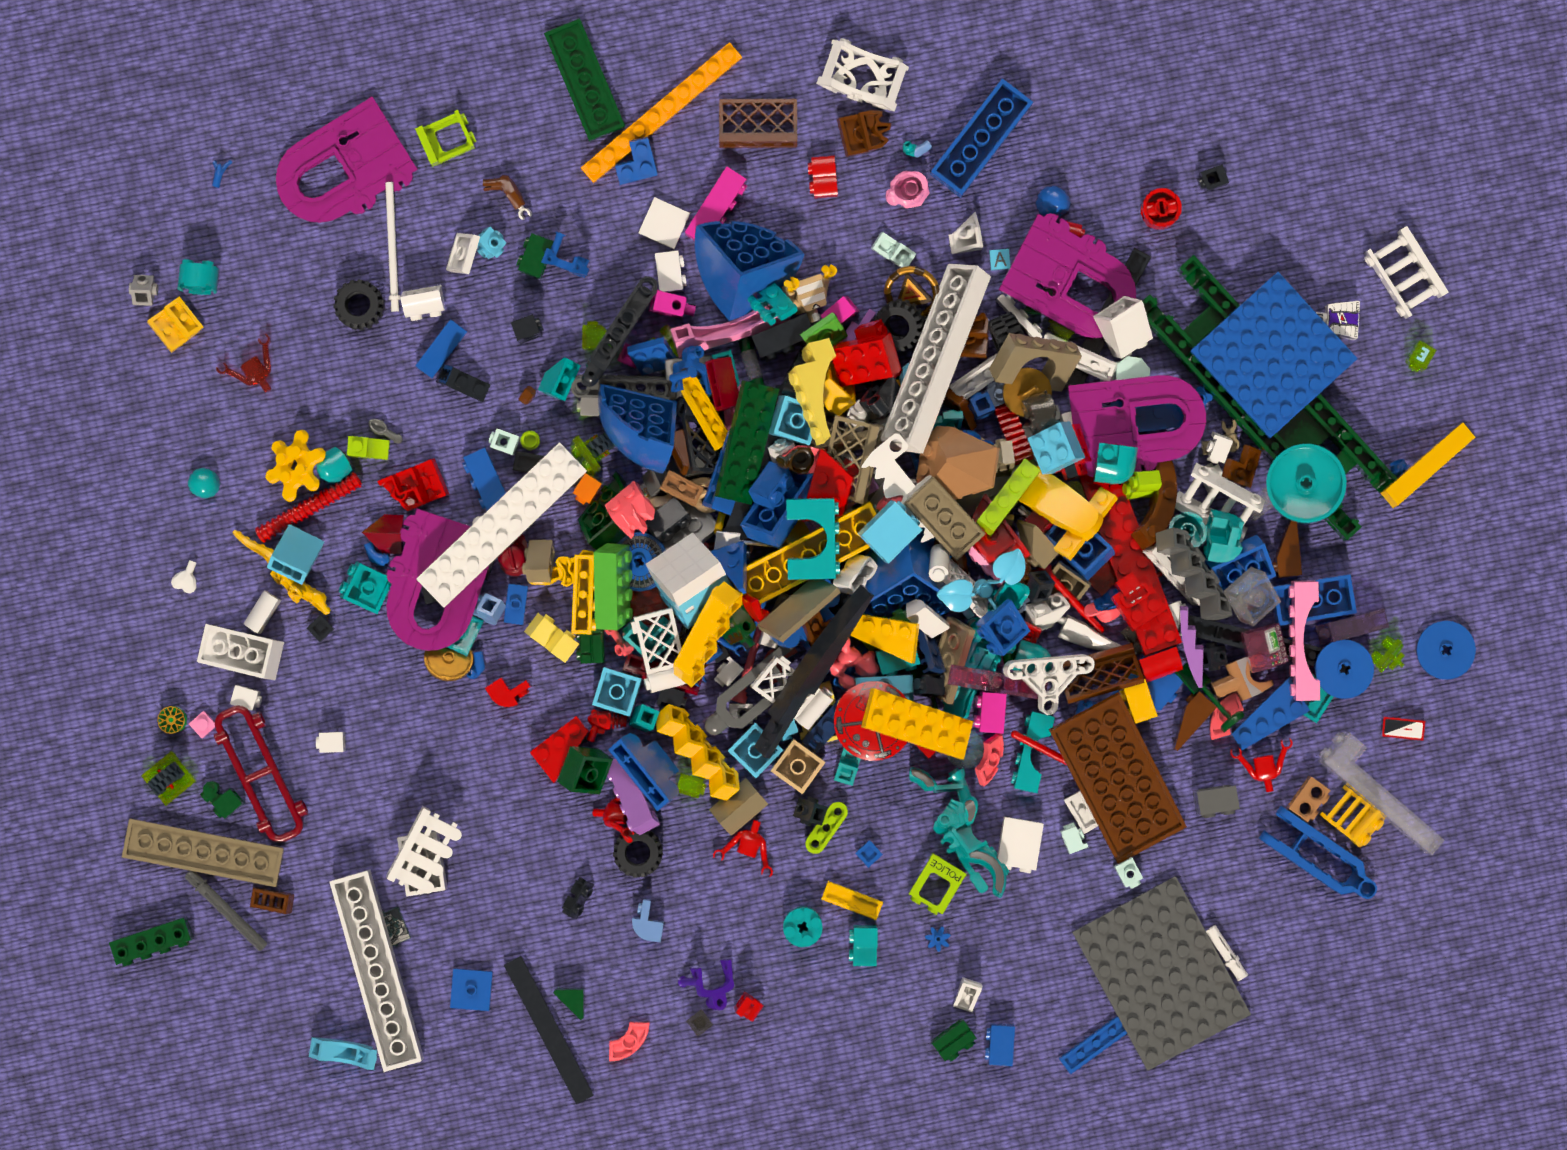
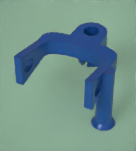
M556 232L551 249L546 248L541 263L554 265L585 278L589 272L587 265L590 261L580 256L574 257L572 263L559 259L556 255L563 237L566 235Z
M701 346L684 348L682 351V361L673 364V374L669 376V380L672 382L671 392L675 393L684 390L682 379L688 377L695 378L698 372L701 375L700 384L707 395L712 394L706 365L699 362V358L704 356V350Z

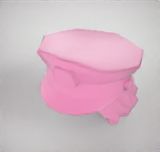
M903 171L890 182V189L885 194L886 201L890 205L896 206L899 204L905 208L921 206L930 193L929 182L918 171Z

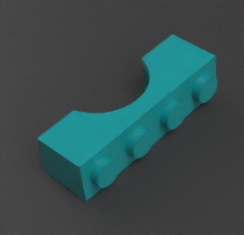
M1030 711V715L1026 714L1024 726H1027L1024 735L1035 741L1051 736L1048 729L1053 727L1055 717ZM1020 742L1019 745H1022L1021 753H1017L1015 764L1018 765L1017 772L1012 774L1011 783L1014 784L1013 788L1038 793L1042 774L1031 763L1030 754L1032 747Z

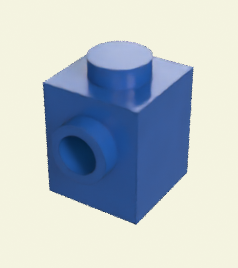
M979 392L970 397L968 407L975 416V422L994 413L995 407L988 392L983 394Z

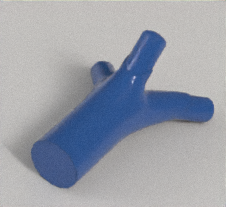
M215 160L212 162L215 168L212 186L220 187L225 170L232 164L231 160L223 166L217 164Z

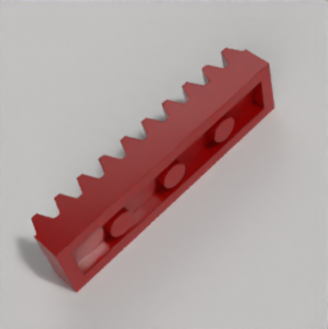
M1005 403L996 406L994 413L1003 436L1007 441H1012L1015 466L1021 464L1024 459L1028 461L1033 460L1032 449L1017 414L1009 410Z

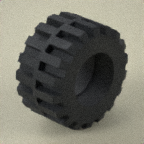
M360 279L344 283L343 287L337 290V296H334L335 304H333V308L339 320L347 327L354 330L359 329L360 331L366 328L370 329L374 324L377 325L379 323L378 320L383 317V310L385 311L384 298L381 292L370 282ZM357 294H364L370 300V308L362 316H354L348 309L350 299Z
M897 299L896 301L889 302L878 311L877 316L874 318V321L882 319L883 324L887 328V333L892 335L896 351L900 349L904 351L915 345L925 325L923 324L925 316H921L922 310H918L915 303L910 304L909 300L902 301V299ZM893 315L903 316L908 321V334L898 335L892 331L890 318Z
M1012 312L988 321L989 332L997 352H999L1009 333L1024 335L1016 316Z
M633 831L634 835H628L632 838V842L642 841L649 847V858L642 864L632 863L628 859L626 851L630 843H627L622 835H620L614 845L613 852L614 862L619 867L618 869L621 872L623 871L625 875L635 878L645 877L653 873L660 865L663 857V847L655 833L647 831L639 835Z

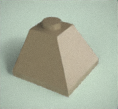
M1018 520L1016 524L1020 540L1031 554L1027 559L1028 563L1034 568L1045 569L1059 553L1054 550L1055 546L1036 525Z

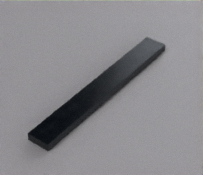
M1134 247L1125 266L1131 273L1136 287L1151 256ZM1111 291L1100 312L1114 303ZM1086 337L1081 347L1099 355L1106 341L1104 337ZM1075 368L1064 388L1068 389L1070 385L1084 384L1088 373Z
M519 956L504 964L576 1105L594 1096L523 957Z

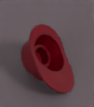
M523 534L498 556L501 569L510 576L523 574L522 566L523 563H526L525 548H528Z

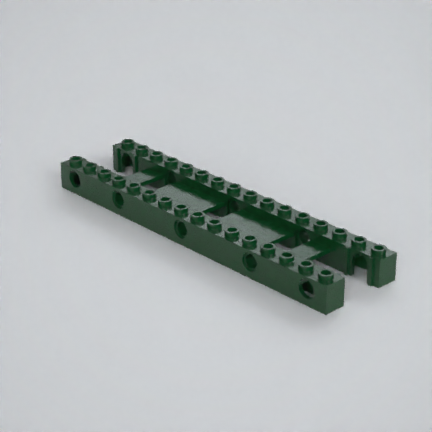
M1195 255L1190 257L1176 270L1180 274L1179 277H1183L1197 292L1196 295H1199L1209 306L1191 324L1182 330L1173 320V316L1169 314L1166 316L1157 307V298H1153L1151 294L1142 301L1150 329L1198 382L1213 395L1218 404L1236 421L1239 427L1271 462L1280 453L1292 446L1299 444L1319 446L1325 439L1329 438L1341 451L1336 457L1341 462L1345 474L1355 466L1364 476L1363 479L1368 480L1380 495L1384 489L1397 479L1321 394H1318L1269 439L1190 351L1240 305ZM1341 503L1337 510L1324 520L1343 541H1346L1362 526L1358 523V519H1351L1341 509L1343 507Z

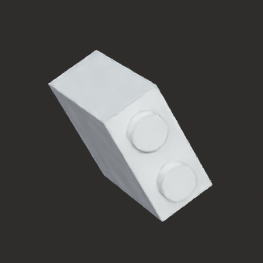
M1003 817L997 853L998 860L1004 863L1008 870H1011L1012 867H1018L1020 872L1031 873V870H1036L1044 824Z

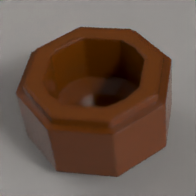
M527 386L518 398L519 401L524 405L529 404L534 399L536 390L531 386Z

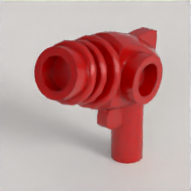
M592 709L591 714L587 718L588 723L592 727L586 740L594 743L597 733L604 734L605 729L610 730L611 724L613 729L615 725L616 728L619 725L620 728L626 727L627 716L621 714V717H619V714H617V717H615L614 712L612 717L611 711Z

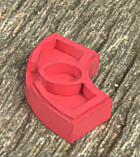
M1237 691L1229 694L1219 702L1230 716L1244 710ZM1218 708L1213 711L1210 719L1209 731L1211 740L1231 734L1230 729L1225 733L1221 730L1220 727L1227 718Z
M996 733L983 742V758L975 768L981 786L987 785L999 769L997 766L1000 757H1003L1004 750L1001 733Z
M630 1022L624 1036L617 1040H611L609 1045V1061L624 1059L637 1051L646 1039L650 1022Z

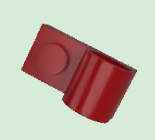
M744 992L734 1006V1010L739 1016H744L753 1022L764 1005L747 992Z

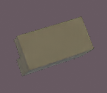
M747 778L739 783L740 790L727 801L719 800L709 809L720 825L731 836L768 805Z

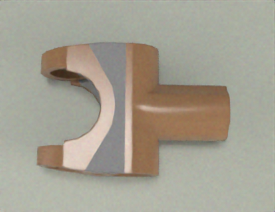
M1261 653L1243 657L1225 665L1229 676L1210 683L1217 699L1237 691L1240 701L1262 693L1274 685L1272 680L1256 682L1250 675L1252 665L1262 659Z

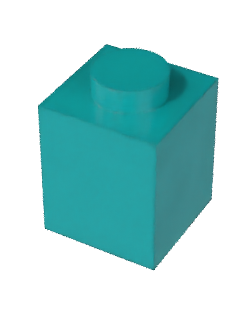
M641 704L635 707L629 726L643 732H649L654 729L660 711Z

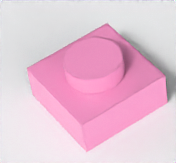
M205 711L201 712L189 723L201 738H204L215 728L214 721Z

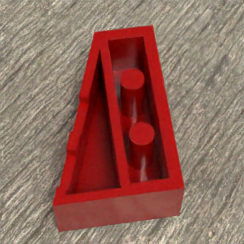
M576 716L530 752L553 783L557 781L570 746L579 747L589 733V730L581 719Z

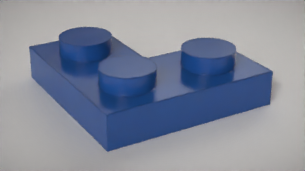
M648 137L629 141L634 160L615 165L620 185L658 175Z

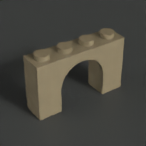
M1009 333L989 371L995 382L1013 384L1024 364L1037 357H1048V361L1041 372L1048 378L1052 390L1062 392L1082 355L1077 345L1073 342Z

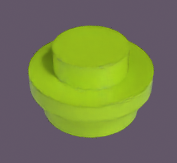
M526 431L522 434L520 442L526 450H534L540 444V437L534 431Z

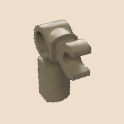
M1232 419V426L1230 428H1227L1225 422L1221 421V427L1225 431L1224 436L1231 438L1233 441L1229 451L1234 452L1239 448L1237 433H1234L1237 427L1236 421ZM1209 441L1201 442L1203 455L1208 453L1206 448Z

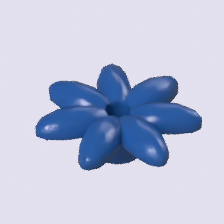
M943 926L940 927L938 932L934 927H931L932 935L925 936L926 939L931 940L928 948L936 945V950L940 952L941 945L949 947L945 939H948L951 935L943 934Z

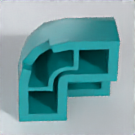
M1099 443L1093 482L1122 484L1128 481L1136 468L1138 447Z
M1210 509L1206 524L1208 528L1207 546L1203 548L1207 561L1229 562L1241 553L1243 547L1240 543V538L1244 521L1231 513Z
M1021 639L1019 646H1017L1014 660L1051 657V654L1046 648ZM1048 662V663L1046 664V666H1045V671H1046V672H1049V671L1052 670V667H1053V663H1052V662ZM1032 663L1027 667V672L1029 674L1034 672L1035 665ZM1014 667V668L1012 669V670H1019V671H1021V669H1018V668H1016V667Z

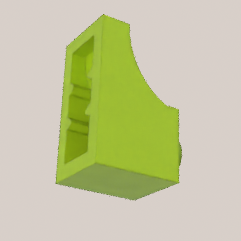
M348 436L347 456L389 460L390 440Z

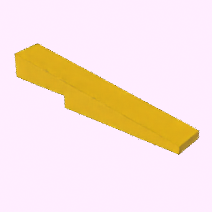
M1461 423L1384 489L1381 495L1392 508L1398 506L1469 444L1475 436L1464 423Z

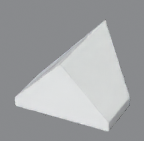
M976 212L953 234L949 235L952 254L982 250V236Z

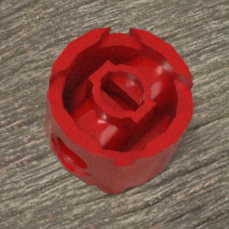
M1158 188L1152 190L1144 198L1140 213L1148 227L1163 230L1171 227L1178 220L1182 211V204L1178 195L1172 192V190Z

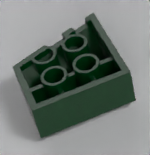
M617 471L612 475L614 479L609 486L604 485L600 490L603 493L597 501H592L578 518L588 544L596 550L607 543L616 544L627 536L615 524L605 507V504L628 486Z

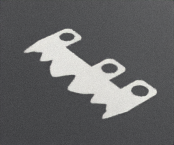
M896 433L872 451L861 468L868 466L876 467L875 479L885 477L883 485L885 498L902 495L901 503L906 507L904 502L932 476L928 475L917 485L912 483L895 461L897 457L908 449V444L900 434ZM894 439H898L902 443V448L898 452H893L889 447L890 442ZM907 508V510H906L905 512H906L909 516L913 515L914 517H916V516ZM920 522L918 526L925 528V535L921 542L934 538L931 532Z

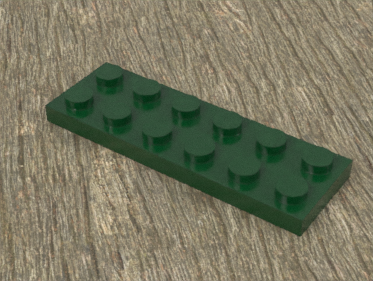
M580 18L545 32L544 35L589 142L624 128L625 124Z
M742 380L714 496L752 505L753 500L748 491L759 476L779 389Z

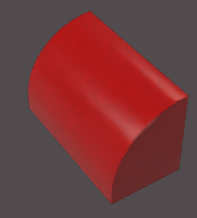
M1177 647L1138 660L1146 683L1183 670Z

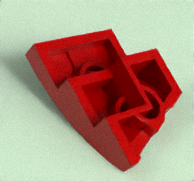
M435 458L377 481L380 486H383L391 493V497L399 501L406 511L449 494Z

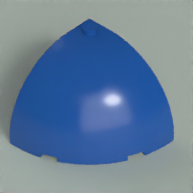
M720 221L699 224L696 226L695 255L698 269L711 299L729 321L754 311L748 302V298L751 295L756 299H761L759 292L773 283H776L782 290L784 281H791L790 278L794 277L800 268L804 253L788 239L784 241L777 237V233L758 225L731 221V224H720Z
M600 384L598 411L602 426L611 442L634 463L663 474L674 447L677 401Z
M918 534L889 564L884 562L872 549L867 553L866 556H870L878 567L873 577L867 580L865 585L874 597L863 614L891 618L893 617L892 612L900 608L906 610V604L916 599L922 600L940 615L952 611L936 595L946 584L944 582H935L929 577L930 551L933 546L928 541L921 542L923 538L921 534Z

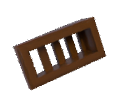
M682 429L675 432L672 455L681 474L686 475L689 468V458L685 435Z
M253 887L250 907L290 914L293 908L294 894ZM260 893H262L261 904H258ZM268 895H270L269 905H266ZM276 897H278L277 907L274 906Z

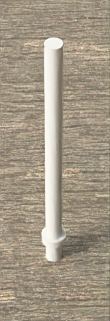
M386 182L390 274L389 300H391V312H399L400 295H398L393 182Z

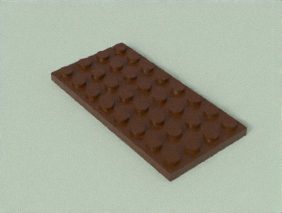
M1119 692L1048 729L1117 864L1187 827Z

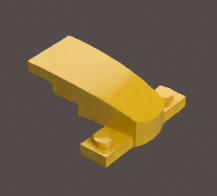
M1041 471L1019 499L1021 503L1030 507L1035 513L1047 518L1052 524L1067 530L1054 547V550L1070 561L1085 541L1091 539L1099 531L1104 520L1103 518L1118 500L1116 495L1100 487L1088 502L1054 475H1042Z

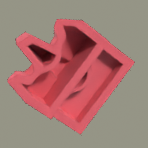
M635 481L631 482L605 504L612 520L631 539L636 529L644 534L647 530L645 521L647 519H654L655 509L651 501L645 497L639 484Z

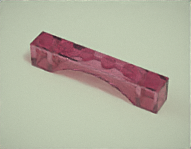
M951 664L948 684L1038 699V695L1022 679L1013 680L1005 676L1004 673ZM1048 682L1045 684V691H1047Z

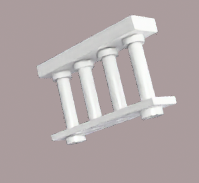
M1407 226L1397 232L1399 235L1397 240L1376 253H1373L1371 249L1364 253L1366 263L1369 267L1374 268L1396 303V311L1401 317L1404 316L1405 319L1412 316L1409 311L1411 308L1432 295L1440 298L1448 293L1445 285ZM1406 246L1409 251L1408 256L1384 270L1378 260L1398 247ZM1411 262H1416L1419 267L1418 272L1394 287L1389 276ZM1426 279L1430 284L1428 286L1429 289L1404 303L1399 293L1419 280Z
M1196 463L1191 473V476L1195 479L1186 493L1178 491L1175 509L1181 512H1193L1199 515L1206 525L1210 509H1212L1209 506L1220 491L1229 496L1221 511L1229 513L1236 501L1247 506L1240 516L1245 524L1253 510L1261 513L1266 500L1258 494H1253L1209 470L1208 467ZM1201 482L1212 487L1203 503L1192 498ZM1244 525L1242 529L1240 542L1243 541L1246 531L1248 529Z

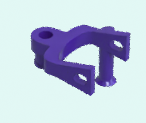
M729 959L720 960L726 979L725 983L720 987L711 990L704 989L701 968H690L693 978L681 976L678 979L679 986L682 988L695 986L698 996L708 997L706 999L708 1008L718 1011L725 1009L727 1005L725 993L731 991L734 987L732 962Z

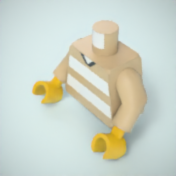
M832 264L829 267L827 265L822 266L821 271L824 273L823 275L818 274L800 281L797 278L791 277V281L785 280L784 286H782L783 292L797 306L798 311L794 314L798 315L806 312L810 323L820 320L817 308L827 304L828 286L831 277L837 273V268Z

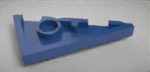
M740 541L710 551L719 560L726 576L733 582L739 592H742V594L747 593V546L745 542Z

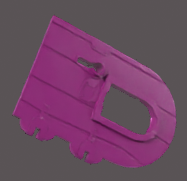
M371 97L289 148L278 165L276 185L281 201L290 212L306 221L322 223L333 221L350 211L354 214L366 212L362 205L366 204L367 209H371L376 203L375 196L386 190V182H393L394 192L400 191L402 186L399 182L402 181L405 187L410 185L413 179L412 173L418 169L376 101ZM358 131L359 135L348 140L346 145H341L340 141L342 138H348V136ZM335 155L338 162L342 164L343 170L349 179L319 197L311 198L304 196L299 188L300 178L303 174Z
M1050 213L1043 217L1037 214L998 290L1076 334L1090 338L1103 337L1093 317L1099 312L1092 311L1066 294L1079 271L1106 286L1111 291L1114 302L1124 296L1136 299V287L1131 273L1122 262L1106 253V245L1100 239L1093 244L1095 240L1093 235L1086 234L1080 238L1069 232L1070 227L1065 219L1060 218L1059 223H1056L1058 215ZM1039 283L1046 287V289H1051L1053 291L1052 296L1047 291L1045 292L1038 288L1036 284Z
M1157 375L1068 386L1072 424H1080L1092 460L1085 463L1089 477L1094 478L1099 443L1138 447L1134 471L1137 472L1142 471L1141 465H1145V471H1151L1155 469L1157 462L1178 459L1188 454L1203 436L1206 426L1204 403L1198 392L1189 383L1180 378L1169 375ZM1116 400L1123 402L1122 407L1102 408V403L1115 402ZM1171 403L1177 404L1182 409L1184 423L1179 429L1170 432L1138 435V427L1135 422V407Z
M417 509L415 515L408 516L403 522V525L409 526V530L401 528L400 531L401 539L405 542L402 555L394 557L389 564L390 567H395L396 569L395 571L387 570L386 573L388 582L392 584L386 604L387 617L397 637L407 645L426 651L439 650L450 646L466 632L471 622L488 567L444 608L441 620L436 626L429 629L420 627L414 619V609L422 585L416 579L471 526Z

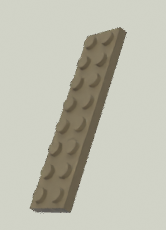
M130 818L122 858L277 887L285 848Z

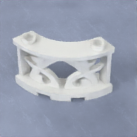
M840 38V41L832 40L831 44L833 46L822 77L819 76L816 84L834 93L847 94L846 98L862 103L864 100L866 103L873 104V107L895 111L897 106L895 101L905 72L909 69L907 65L903 64V60L897 57L889 59L869 53L851 45V41ZM841 50L848 54V58L841 56V61L845 64L844 66L837 62ZM876 63L881 64L883 66L879 69ZM867 64L873 71L877 81L868 82L861 90L856 89L855 77L849 70ZM836 66L839 70L832 77L834 68ZM895 68L897 71L893 81H885L884 78H889L892 75L888 74L886 69ZM844 74H846L851 80V83L849 85H846L844 83V79H847L846 76H843ZM870 86L879 87L873 88L875 90V93L873 94L868 92V87ZM886 86H891L888 97L886 98Z

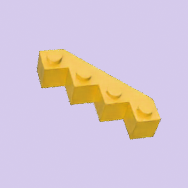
M725 581L712 590L673 663L674 675L690 687H693L705 675L704 664L717 652V640L730 628L729 618L742 606V594Z
M668 704L659 712L656 721L657 732L673 737L675 754L691 758L692 775L709 779L711 797L727 801L740 790L738 772L734 767L730 768L723 760L725 758L716 746H711L706 740L707 735L698 724L695 726L688 718L689 713L685 709Z

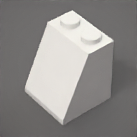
M1124 296L1093 316L1114 357L1124 359L1127 356H1131L1134 350L1145 347L1148 341L1153 339L1142 300Z

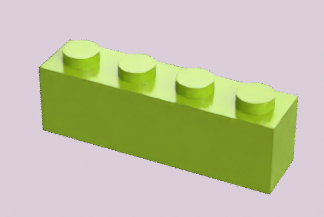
M1024 459L977 520L976 524L984 532L992 536L1041 470Z

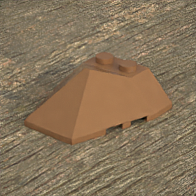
M936 426L930 434L923 454L920 453L916 478L917 484L928 475H931L953 499L957 500L969 494L974 495L994 488L1000 448L955 427Z

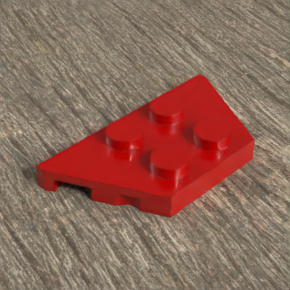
M821 448L807 498H835V502H839V514H835V517L843 516L855 477L845 470L839 461L830 456L826 449ZM803 519V520H801V521H802V522H806V521H812V520Z
M987 494L983 495L972 516L975 522H977L992 502ZM1005 519L992 536L986 533L974 545L987 563H994L997 557L1015 549H1020L1024 558H1028L1031 555Z

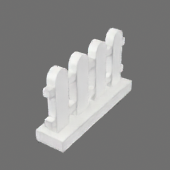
M422 806L386 875V878L392 882L397 878L399 879L398 884L403 886L404 883H407L417 888L416 893L420 895L422 892L431 893L434 890V885L429 881V878L432 874L439 876L443 873V867L438 863L440 857H451L452 849L447 846L449 840L457 841L462 836L461 831L456 828L458 824L453 822L450 825L438 819L440 815L436 813L433 816L430 815V809ZM423 826H426L427 829L425 833H421L420 831L423 828ZM432 830L445 836L442 843L429 837ZM414 843L418 845L415 851L411 850ZM422 848L435 853L434 859L431 860L421 855ZM405 861L409 862L406 869L402 867ZM413 865L427 871L424 878L411 872Z

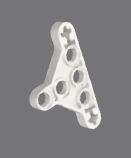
M1085 654L1010 660L1005 663L1003 673L1013 680L1022 679L1038 695L1039 710L1046 715H1052L1058 709V696L1077 674L1090 673L1095 663L1093 658ZM1069 660L1071 666L1068 670H1064L1063 664ZM1085 661L1088 662L1086 665H1084V667L1077 665V663L1081 664L1085 663ZM1048 662H1052V663H1053V668H1052V670L1049 671V672H1046V671H1045V666H1046V664H1047ZM1034 663L1035 670L1029 674L1027 667ZM1014 667L1021 669V671L1015 670L1013 673L1010 672ZM1051 681V690L1045 691V684ZM1051 700L1052 707L1049 710H1045L1044 704Z

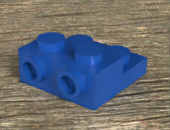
M1009 599L1003 602L994 612L988 611L976 622L978 635L988 643L986 645L987 650L996 655L1004 656L1030 632L1016 606Z

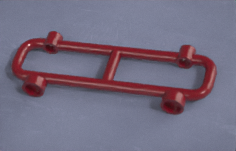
M240 705L220 712L214 722L217 731L214 734V739L218 745L223 744L260 820L256 822L260 833L265 832L270 840L278 843L296 837L303 829L302 817L309 814L303 800L294 803L259 730L266 726L261 712L252 715L246 707ZM236 713H241L245 717L268 765L249 775H246L230 742L228 733L222 725L225 718ZM272 773L296 824L293 830L282 835L274 833L271 822L266 817L250 783Z

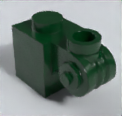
M215 781L207 782L203 787V792L200 794L207 803L209 801L214 806L213 811L219 818H228L245 804L233 788H230L224 794H219L220 785Z

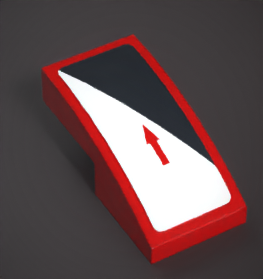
M1384 717L1382 736L1424 741L1426 721Z

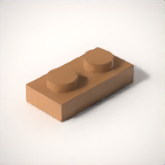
M668 470L659 489L695 506L704 488Z

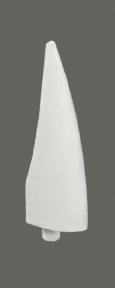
M1062 616L1057 621L1062 624L1058 637L1068 642L1099 651L1122 646L1099 634L1085 622L1072 616Z

